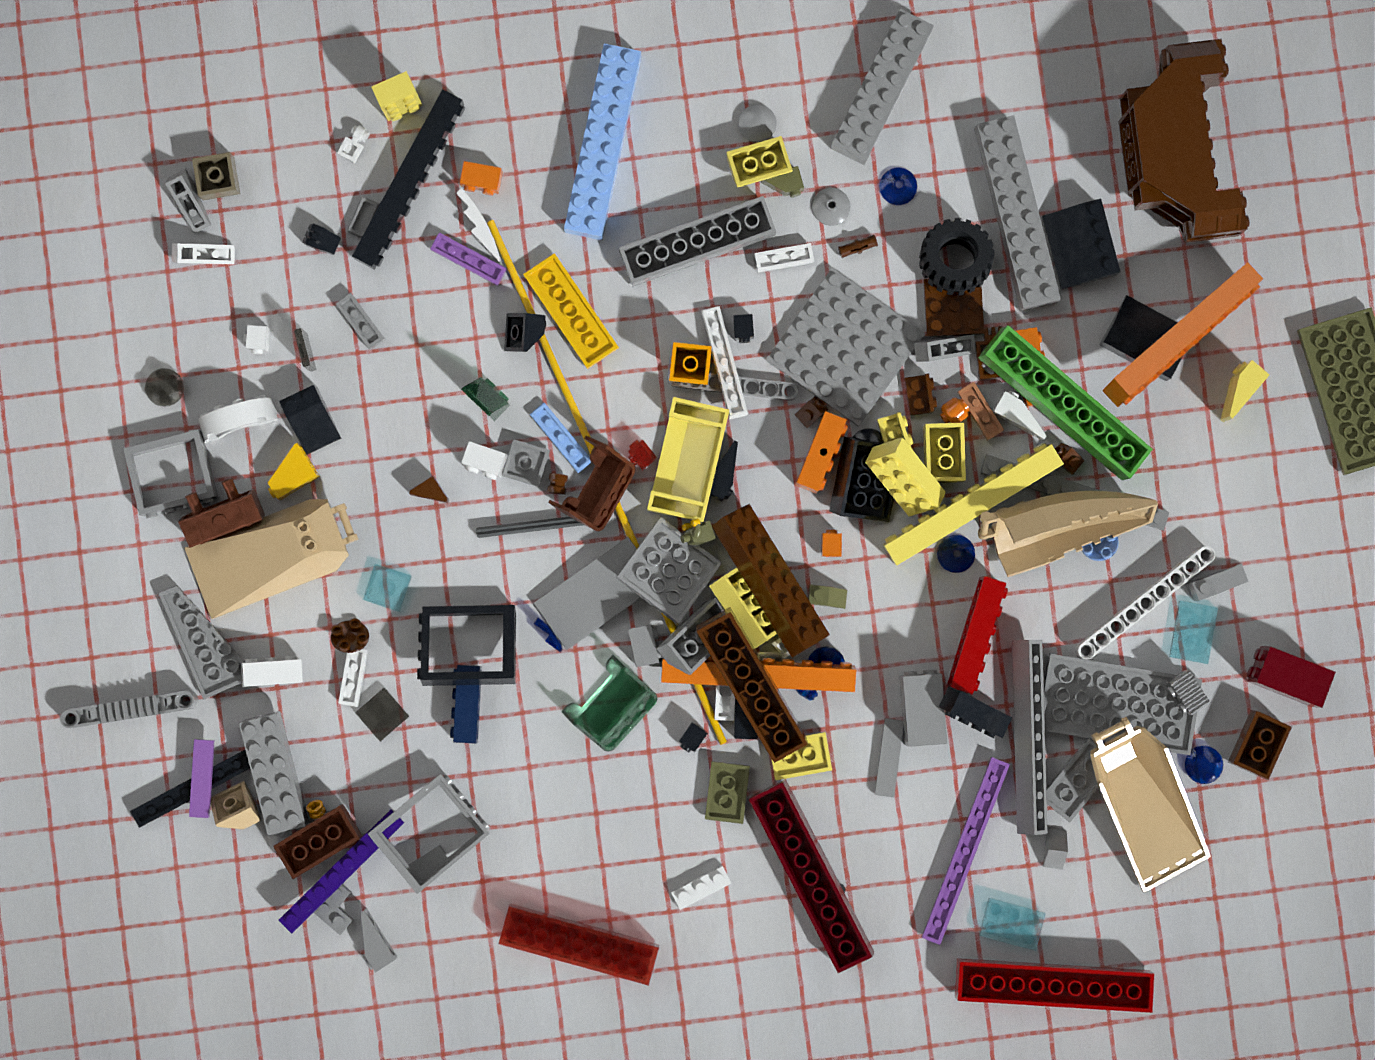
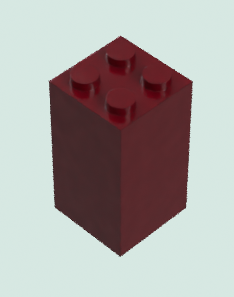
M1260 646L1259 649H1256L1253 657L1255 662L1253 667L1251 666L1247 672V682L1310 707L1323 708L1336 673L1335 671L1271 646Z

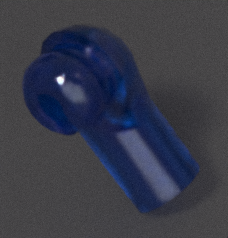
M796 689L800 696L809 701L814 700L818 696L816 690Z

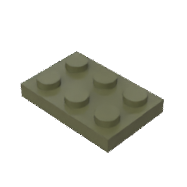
M711 762L705 812L706 820L743 824L750 766Z

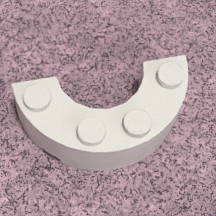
M260 395L244 401L243 398L234 400L232 405L225 406V404L213 407L214 411L200 414L198 422L204 441L207 443L223 438L226 434L239 429L261 426L277 421L278 417L272 398Z

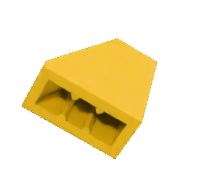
M296 443L293 445L268 481L270 486L268 491L273 498L282 500L320 477L301 444Z

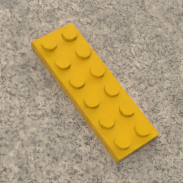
M555 253L523 274L587 369L619 349Z

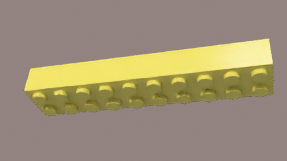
M1046 443L1038 445L1033 449L1034 453L1031 455L1028 453L1016 459L1018 461L1016 464L1009 463L1000 469L1001 473L998 475L991 474L984 478L985 483L981 485L974 484L967 489L968 493L965 495L958 494L951 498L952 503L947 506L946 504L940 505L939 508L934 509V514L930 516L925 514L917 519L919 523L914 526L909 524L902 528L901 534L897 536L892 534L884 539L886 543L883 546L896 566L978 517L983 512L988 511L1062 466L1064 463L1053 445H1046Z

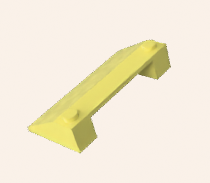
M673 397L655 481L647 507L648 511L689 520L700 519V522H704L729 409Z

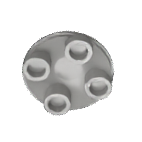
M751 105L744 109L739 117L740 132L752 143L765 141L776 130V117L772 110L764 105Z

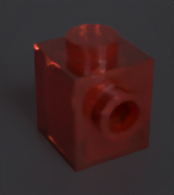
M637 439L629 446L630 450L628 453L630 456L627 458L634 465H638L642 471L657 460L656 455L644 440L639 442Z

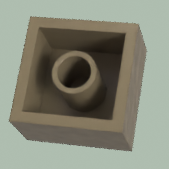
M230 152L192 159L197 193L203 201L240 194L235 158Z

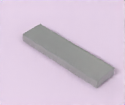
M884 718L875 795L894 797L904 726V721Z

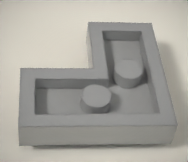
M343 884L314 912L339 935L354 920L340 908V905L351 894V891Z

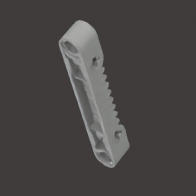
M186 690L72 708L61 713L60 722L66 728H76L189 710L197 705L198 697L195 692ZM185 695H188L191 699L189 705L183 703ZM71 713L76 717L73 724L68 719Z

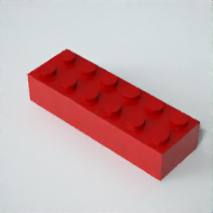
M986 576L979 577L946 687L950 686L972 695L974 691L977 692L980 681L977 679L979 673H983L986 664L983 661L984 656L989 654L991 648L989 640L991 636H994L997 625L994 623L1002 612L1001 601L1007 596L1008 588H1006V582Z

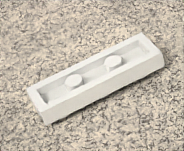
M811 243L754 254L758 273L814 263Z
M367 649L347 653L338 704L359 706L368 654Z
M722 865L671 893L681 910L731 884V881Z

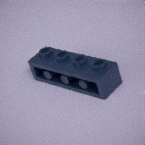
M457 665V669H454L453 672L482 671V666ZM456 685V688L452 690V699L455 700V707L451 709V719H454V727L450 728V738H453V743H478L481 685Z

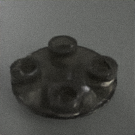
M160 368L149 375L144 390L150 401L154 404L167 407L174 405L181 399L184 392V383L177 372L171 369Z

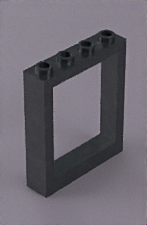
M515 605L422 607V613H419V625H422V631L418 632V642L421 643V650H418V661H421V668H417V679L421 681L422 686L516 684ZM503 615L502 671L429 672L431 616Z

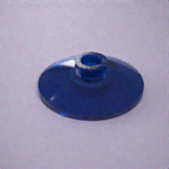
M892 168L885 172L880 180V193L884 200L892 205L907 204L914 198L917 192L916 178L905 168ZM897 182L902 183L901 188L896 187Z
M951 535L943 539L939 544L937 559L945 570L952 573H960L966 571L973 564L975 548L968 538L962 535ZM955 550L960 551L959 557L954 556Z

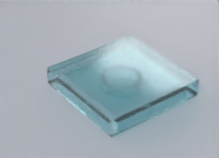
M375 564L363 600L400 612L412 576Z

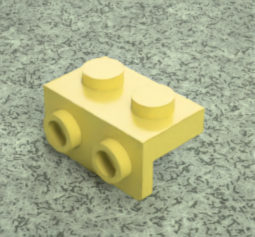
M901 412L877 419L884 443L903 437L910 447L913 445L911 434L906 432L905 427L908 426L905 415L902 416Z

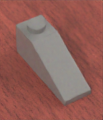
M184 169L170 176L165 185L192 231L196 233L211 226L201 198L198 196L196 186L187 170Z
M974 334L914 343L916 362H929L976 353Z
M1239 564L1187 584L1193 600L1200 601L1248 582L1243 565Z
M366 908L361 912L364 951L367 958L365 962L369 969H374L376 973L396 960L397 955Z

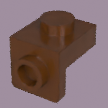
M814 396L794 415L806 428H809L828 408L822 399Z
M1060 443L1055 448L1064 463L1062 467L1071 475L1085 461L1072 447Z

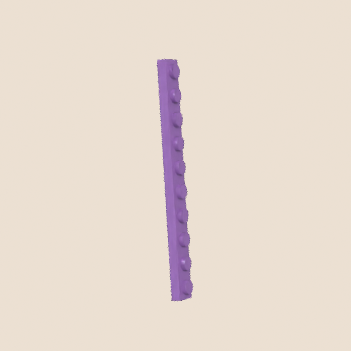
M993 757L990 758L921 936L923 939L938 945L942 942L1010 766L1008 763Z

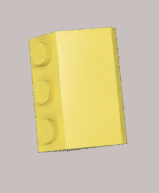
M782 136L726 152L727 162L737 188L793 172Z

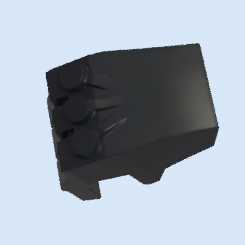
M313 223L309 224L308 231L305 234L306 237L303 238L302 243L318 252L334 255L341 237Z

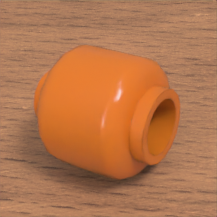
M954 397L941 406L942 413L940 417L944 423H960L968 417V411L970 410L962 398Z

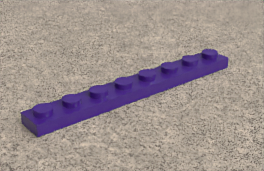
M392 809L278 920L291 934L379 849L368 833L394 812ZM399 817L382 831L383 835L389 839L405 822Z

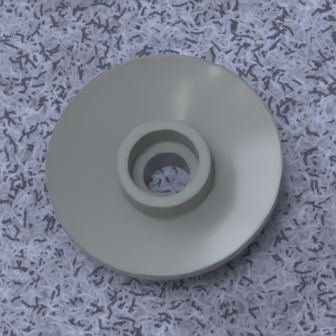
M823 189L813 200V214L822 224L829 226L838 225L848 217L850 201L847 195L840 189ZM833 202L835 207L829 208L828 204Z

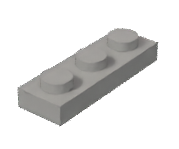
M352 293L336 303L339 310L369 350H372L385 340Z

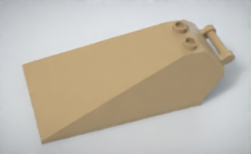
M309 499L265 516L263 520L253 523L251 526L227 533L202 545L199 544L191 548L189 546L185 547L211 619L338 571L339 567L349 556L345 545L359 540L348 518L346 504L343 503L331 508L328 499ZM336 513H339L347 537L344 539L334 517Z
M1127 717L1120 719L1119 723L1100 733L1092 734L1091 737L1096 748L1090 751L1096 781L1141 890L1146 892L1211 857L1168 748L1144 727L1136 726L1132 728ZM1125 729L1123 734L1103 744L1102 740Z

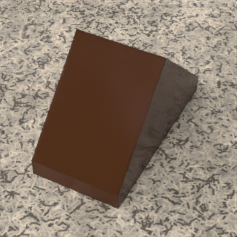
M431 476L409 492L411 496L449 503V498L434 476Z

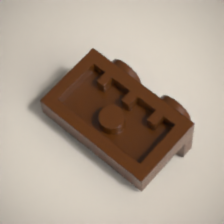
M929 373L905 377L910 416L933 413L934 408H937L936 397H932L931 390L934 389L933 377L930 378Z

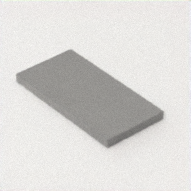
M629 537L534 602L566 650L641 599L639 595L616 579L637 550Z

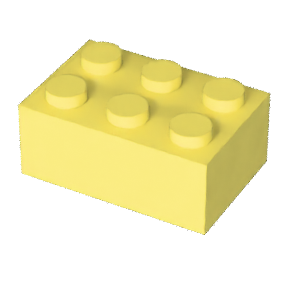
M407 71L371 86L388 121H397L403 117V114L417 112L420 109L419 107L423 106Z
M964 423L925 424L923 426L924 465L938 483L966 481Z

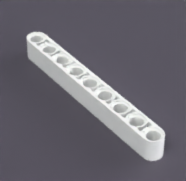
M1209 546L1199 547L1078 643L1075 647L1076 656L1080 659H1091L1209 565L1215 558V551ZM1202 550L1207 551V560L1201 558ZM1188 562L1193 564L1192 572L1186 570ZM1173 574H1176L1179 578L1177 584L1171 582ZM1158 586H1161L1164 589V593L1162 596H1158L1156 594V588ZM1143 598H1147L1149 601L1147 608H1143L1141 605ZM1129 609L1134 613L1132 620H1128L1126 617V612ZM1114 621L1119 624L1117 632H1113L1111 629V624ZM1099 633L1104 636L1102 644H1098L1096 641V636ZM1084 645L1089 648L1087 656H1083L1081 653V648Z

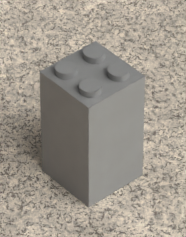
M923 670V674L917 675V671L904 672V676H899L902 718L904 721V744L908 747L947 744L945 710L939 708L944 697L942 674L937 673V670Z

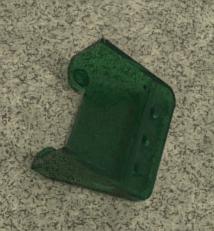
M614 655L606 662V670L611 676L585 705L580 707L576 703H570L561 711L576 728L604 751L608 752L614 750L657 702V694Z

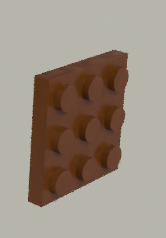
M928 279L923 280L926 337L984 334L982 285L979 288L975 287V290L971 293H968L966 290L964 295H958L957 292H953V295H948L945 290H942V292L937 291V286L935 285L931 287L928 284Z

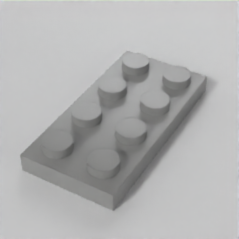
M1089 738L1086 739L1046 788L1047 804L1068 822L1073 820L1099 788L1090 756V751L1096 748V745Z

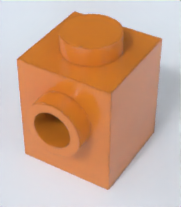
M826 530V533L821 534V557H842V533H837L838 530Z

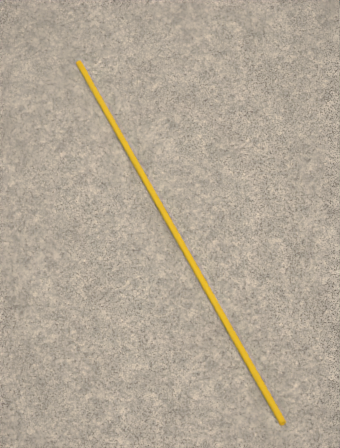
M494 220L488 221L487 225L526 312L536 314ZM544 334L539 341L583 439L585 436L591 437ZM584 439L588 451L591 454V451L595 446H593L591 443ZM619 501L615 511L627 537L638 548V541ZM661 613L670 634H672L677 629L674 622ZM693 684L720 745L726 743L727 740L718 720H714L715 713L702 685Z

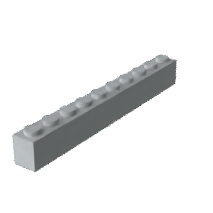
M1012 640L1017 834H1048L1042 640Z

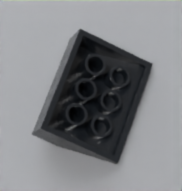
M1101 198L1042 216L1061 289L1113 277L1121 272Z
M1126 295L1099 345L1132 363L1178 322ZM1182 357L1165 370L1159 378L1164 381L1170 380Z
M844 436L829 512L845 517L883 522L890 521L894 498L865 463L872 448L884 443Z

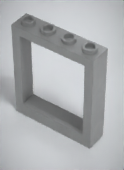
M439 774L368 833L370 838L416 894L421 892L490 834L487 831L490 827L483 819L481 821L478 820L475 816L477 811L471 804L467 806L464 803V795L459 789L455 791L451 787L453 782L447 775L442 776ZM440 785L478 833L420 880L383 835L382 831Z

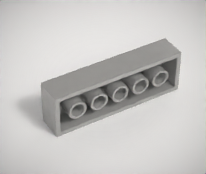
M277 711L242 720L239 722V727L268 836L305 827L309 820L281 712Z

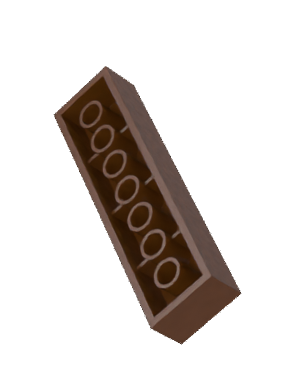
M750 503L723 516L712 525L713 530L792 658L830 635Z
M731 607L697 625L696 631L773 762L775 763L808 745L806 735Z

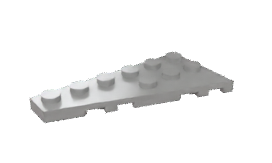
M178 586L158 593L203 700L241 684V663L246 662Z

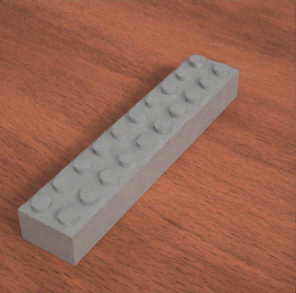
M1012 115L979 123L974 128L1020 312L1058 303L1061 298L1015 116Z

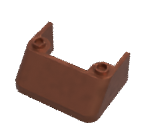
M585 436L584 439L595 446L590 454V461L595 465V468L578 498L569 496L563 501L562 505L552 500H549L548 503L595 531H601L605 528L635 474V465L607 444Z

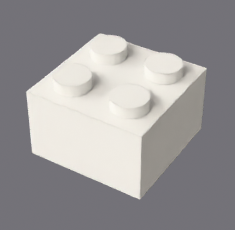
M469 441L461 463L467 471L478 474V471L484 472L483 475L485 477L496 480V477H502L508 456L505 453Z

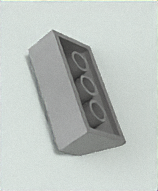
M715 597L704 602L656 648L668 664L691 675L710 656L696 631V626L725 610L719 600Z

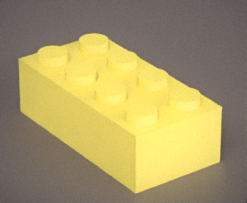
M903 437L872 448L865 463L909 517L939 508L946 493Z
M737 567L709 586L724 609L731 607L754 648H757L777 634Z

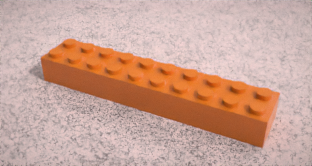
M1247 262L1113 378L1102 391L1117 407L1123 403L1125 405L1130 403L1151 382H1154L1165 370L1186 354L1190 348L1194 347L1214 327L1250 298L1261 287L1259 283L1263 280V277Z

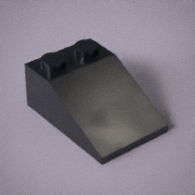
M309 386L279 401L306 455L342 439L317 386Z

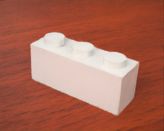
M285 656L283 661H277V657L265 658V662H257V659H245L246 663H241L242 687L303 682L301 659L296 660V656Z

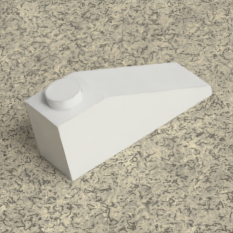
M172 243V262L234 264L235 245Z
M1012 391L1003 392L993 409V413L1037 439L1044 440L1046 434L1023 401L1018 398L1019 395Z

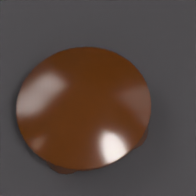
M357 618L343 621L331 628V643L341 652L354 653L367 645L369 631Z

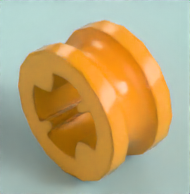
M313 800L306 807L312 819L320 818L326 812L321 800Z

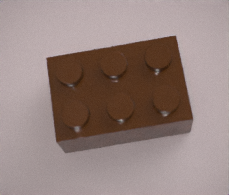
M1251 710L1228 763L1260 778L1269 780L1292 726L1259 711Z

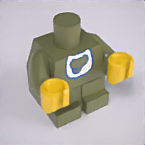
M694 519L690 523L682 525V529L686 531L685 535L680 537L682 543L687 542L688 545H700L716 539L710 520L700 524V519Z

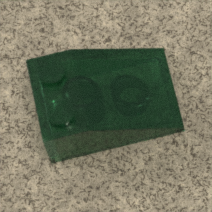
M480 377L464 386L461 390L494 422L510 406L507 402L509 398L502 391L498 394L493 389L495 385L488 378L484 380Z

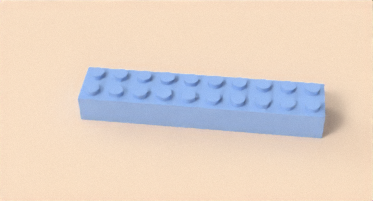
M605 43L603 45L565 221V233L603 240L642 58L641 51Z

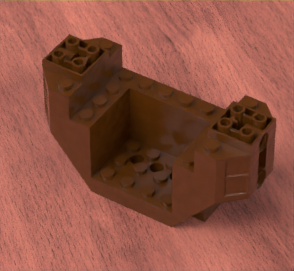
M1222 39L1168 45L1165 49L1161 50L1157 79L1150 86L1128 88L1119 98L1122 117L1118 124L1128 196L1133 199L1134 211L1150 209L1179 228L1185 243L1237 237L1248 230L1250 224L1249 217L1245 213L1247 200L1243 196V191H1240V188L1216 191L1218 188V179L1214 177L1216 163L1211 155L1213 141L1209 139L1210 121L1206 118L1208 104L1204 100L1203 93L1210 87L1218 86L1229 73V67L1225 63L1224 58L1226 56V46L1222 44Z

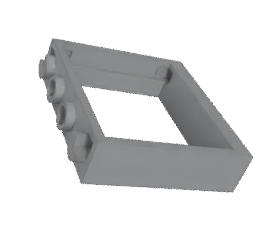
M197 429L123 448L140 516H146V519L158 516L157 513L165 512V514L176 512V508L183 507V509H189L190 506L187 499L182 498L146 508L133 456L195 441L207 489L206 493L198 494L197 496L202 504L214 502L213 499L218 498L205 441L200 430Z

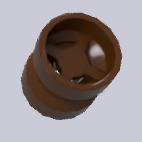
M549 473L550 485L547 487V492L566 495L565 483L568 481V475Z

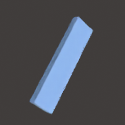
M545 403L541 404L530 414L578 474L591 464L588 454Z

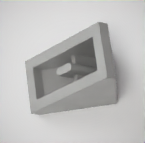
M1047 828L1048 834H1046L1043 867L1063 869L1068 853L1067 831Z

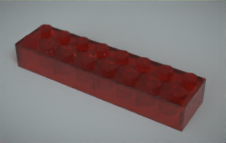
M511 903L507 910L498 943L648 986L659 950V944Z

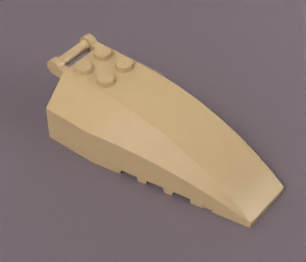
M1111 491L1059 493L1027 502L1021 501L1012 507H1002L993 513L983 512L980 517L981 528L978 530V537L983 540L993 537L998 558L1007 577L1064 558V553L1074 549L1076 552L1082 551V546L1092 542L1097 545L1101 543L1100 539L1112 535L1114 538L1152 523L1158 503L1156 500L1147 497Z

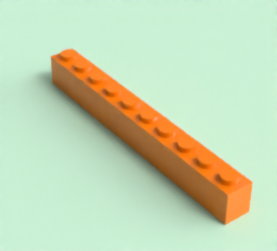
M711 655L691 675L668 664L662 657L661 683L728 686ZM764 658L762 661L777 688L855 692L856 667L850 662H841L840 665H837L831 661H821V664L813 663L811 660H802V663H798L792 659H783L782 662H778L772 658Z

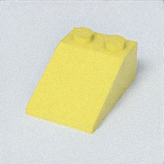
M1253 360L1238 364L1232 371L1234 375L1230 378L1220 419L1222 422L1233 419L1270 375Z

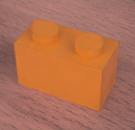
M464 161L460 185L464 188L463 190L468 192L479 190L485 195L493 196L494 193L499 194L503 174L502 168Z

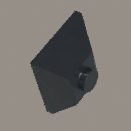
M507 313L504 351L527 352L544 335L546 315Z

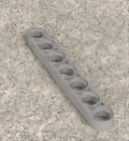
M670 372L667 377L668 383L672 387L722 393L720 384L716 388H711L709 384H699L697 386L683 382L675 384L669 381ZM709 373L708 381L714 377L718 379V375ZM739 377L742 393L745 396L789 401L795 399L798 395V387L791 382ZM749 382L756 383L757 390L751 393L746 389V385ZM768 384H773L776 387V392L773 395L767 394L765 391V387ZM788 386L795 389V394L792 397H788L784 393L785 388Z

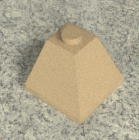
M245 781L211 797V807L217 827L245 829L261 821L257 805Z

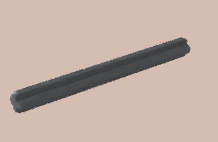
M561 517L476 528V534L478 538L583 526L584 524L571 517Z

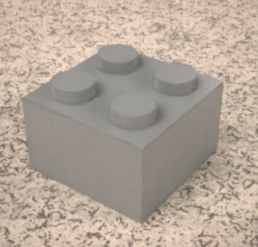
M652 625L628 629L636 667L659 663V658H662V655L656 649L655 640L659 639L657 628H653Z

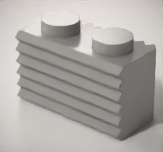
M1184 670L1166 682L1169 686L1167 688L1168 693L1173 698L1176 697L1180 702L1177 705L1183 714L1193 715L1211 703L1189 670Z

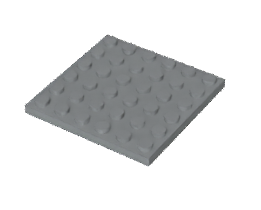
M832 267L766 361L859 427L915 349L914 343L920 342L925 333Z

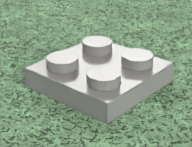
M513 439L502 476L539 487L550 450Z

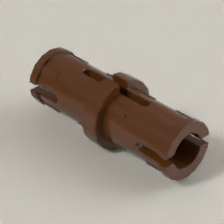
M875 235L860 240L855 239L852 243L839 246L838 250L841 258L855 253L861 254L864 250L877 247L878 243Z

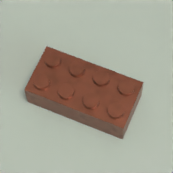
M342 804L273 847L292 879H295L363 836L346 807Z

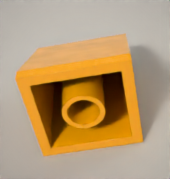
M673 342L669 381L708 385L712 346Z

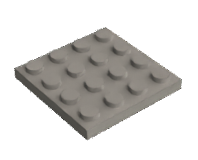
M660 517L616 579L678 625L722 563L699 545H688L687 542L682 543L680 537L684 534Z

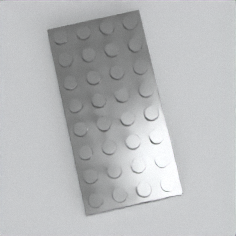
M1049 654L1044 682L1045 731L1092 739V734L1100 733L1119 723L1120 719L1127 717L1132 728L1136 726L1144 727L1163 743L1169 752L1191 755L1197 712L1193 715L1183 714L1177 705L1180 702L1176 697L1173 698L1168 693L1167 688L1169 686L1166 682L1175 677L1176 675ZM1195 678V680L1201 687L1202 679ZM1122 729L1121 731L1107 737L1102 741H1109L1123 734L1125 732V729Z

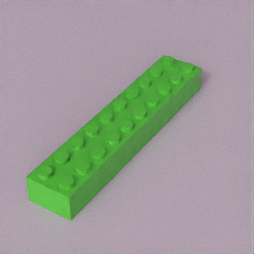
M1009 325L998 331L978 357L1120 480L1131 479L1153 450Z

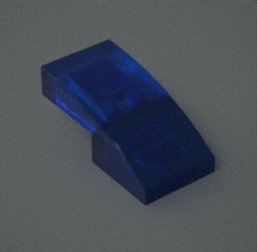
M538 617L534 624L549 634L545 642L559 652H562L563 646L554 631Z

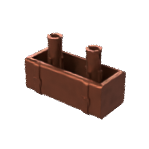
M233 478L221 482L228 498L204 508L197 496V492L186 495L185 498L192 512L182 516L178 523L189 548L199 544L202 545L209 540L263 520L265 513L255 489L239 494Z

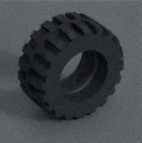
M955 218L954 221L946 219L942 225L937 223L933 229L927 232L920 250L919 266L920 269H923V277L925 279L929 278L928 284L931 287L935 285L937 286V291L942 292V290H945L948 295H953V292H957L958 295H964L966 290L968 293H971L975 290V287L979 288L983 285L984 280L989 276L993 264L994 249H992V240H988L989 234L986 230L982 232L979 224L973 225L971 224L972 221L966 219V222L961 221V218ZM957 244L964 246L972 253L974 263L965 269L950 268L941 261L939 251L947 245Z

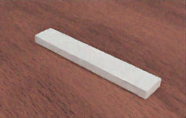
M720 306L701 310L709 345L712 346L711 352L726 409L730 410L729 420L747 416L748 412Z

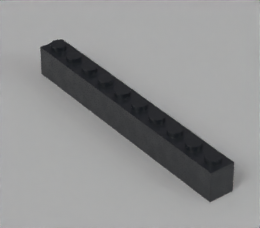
M443 89L440 92L352 255L354 260L373 270L383 262V253L391 247L394 233L397 234L402 226V223H400L402 218L409 214L410 204L412 200L417 199L421 183H425L428 179V170L436 164L439 150H443L447 143V135L454 131L456 126L454 122L458 116H462L465 110L464 102L461 98Z

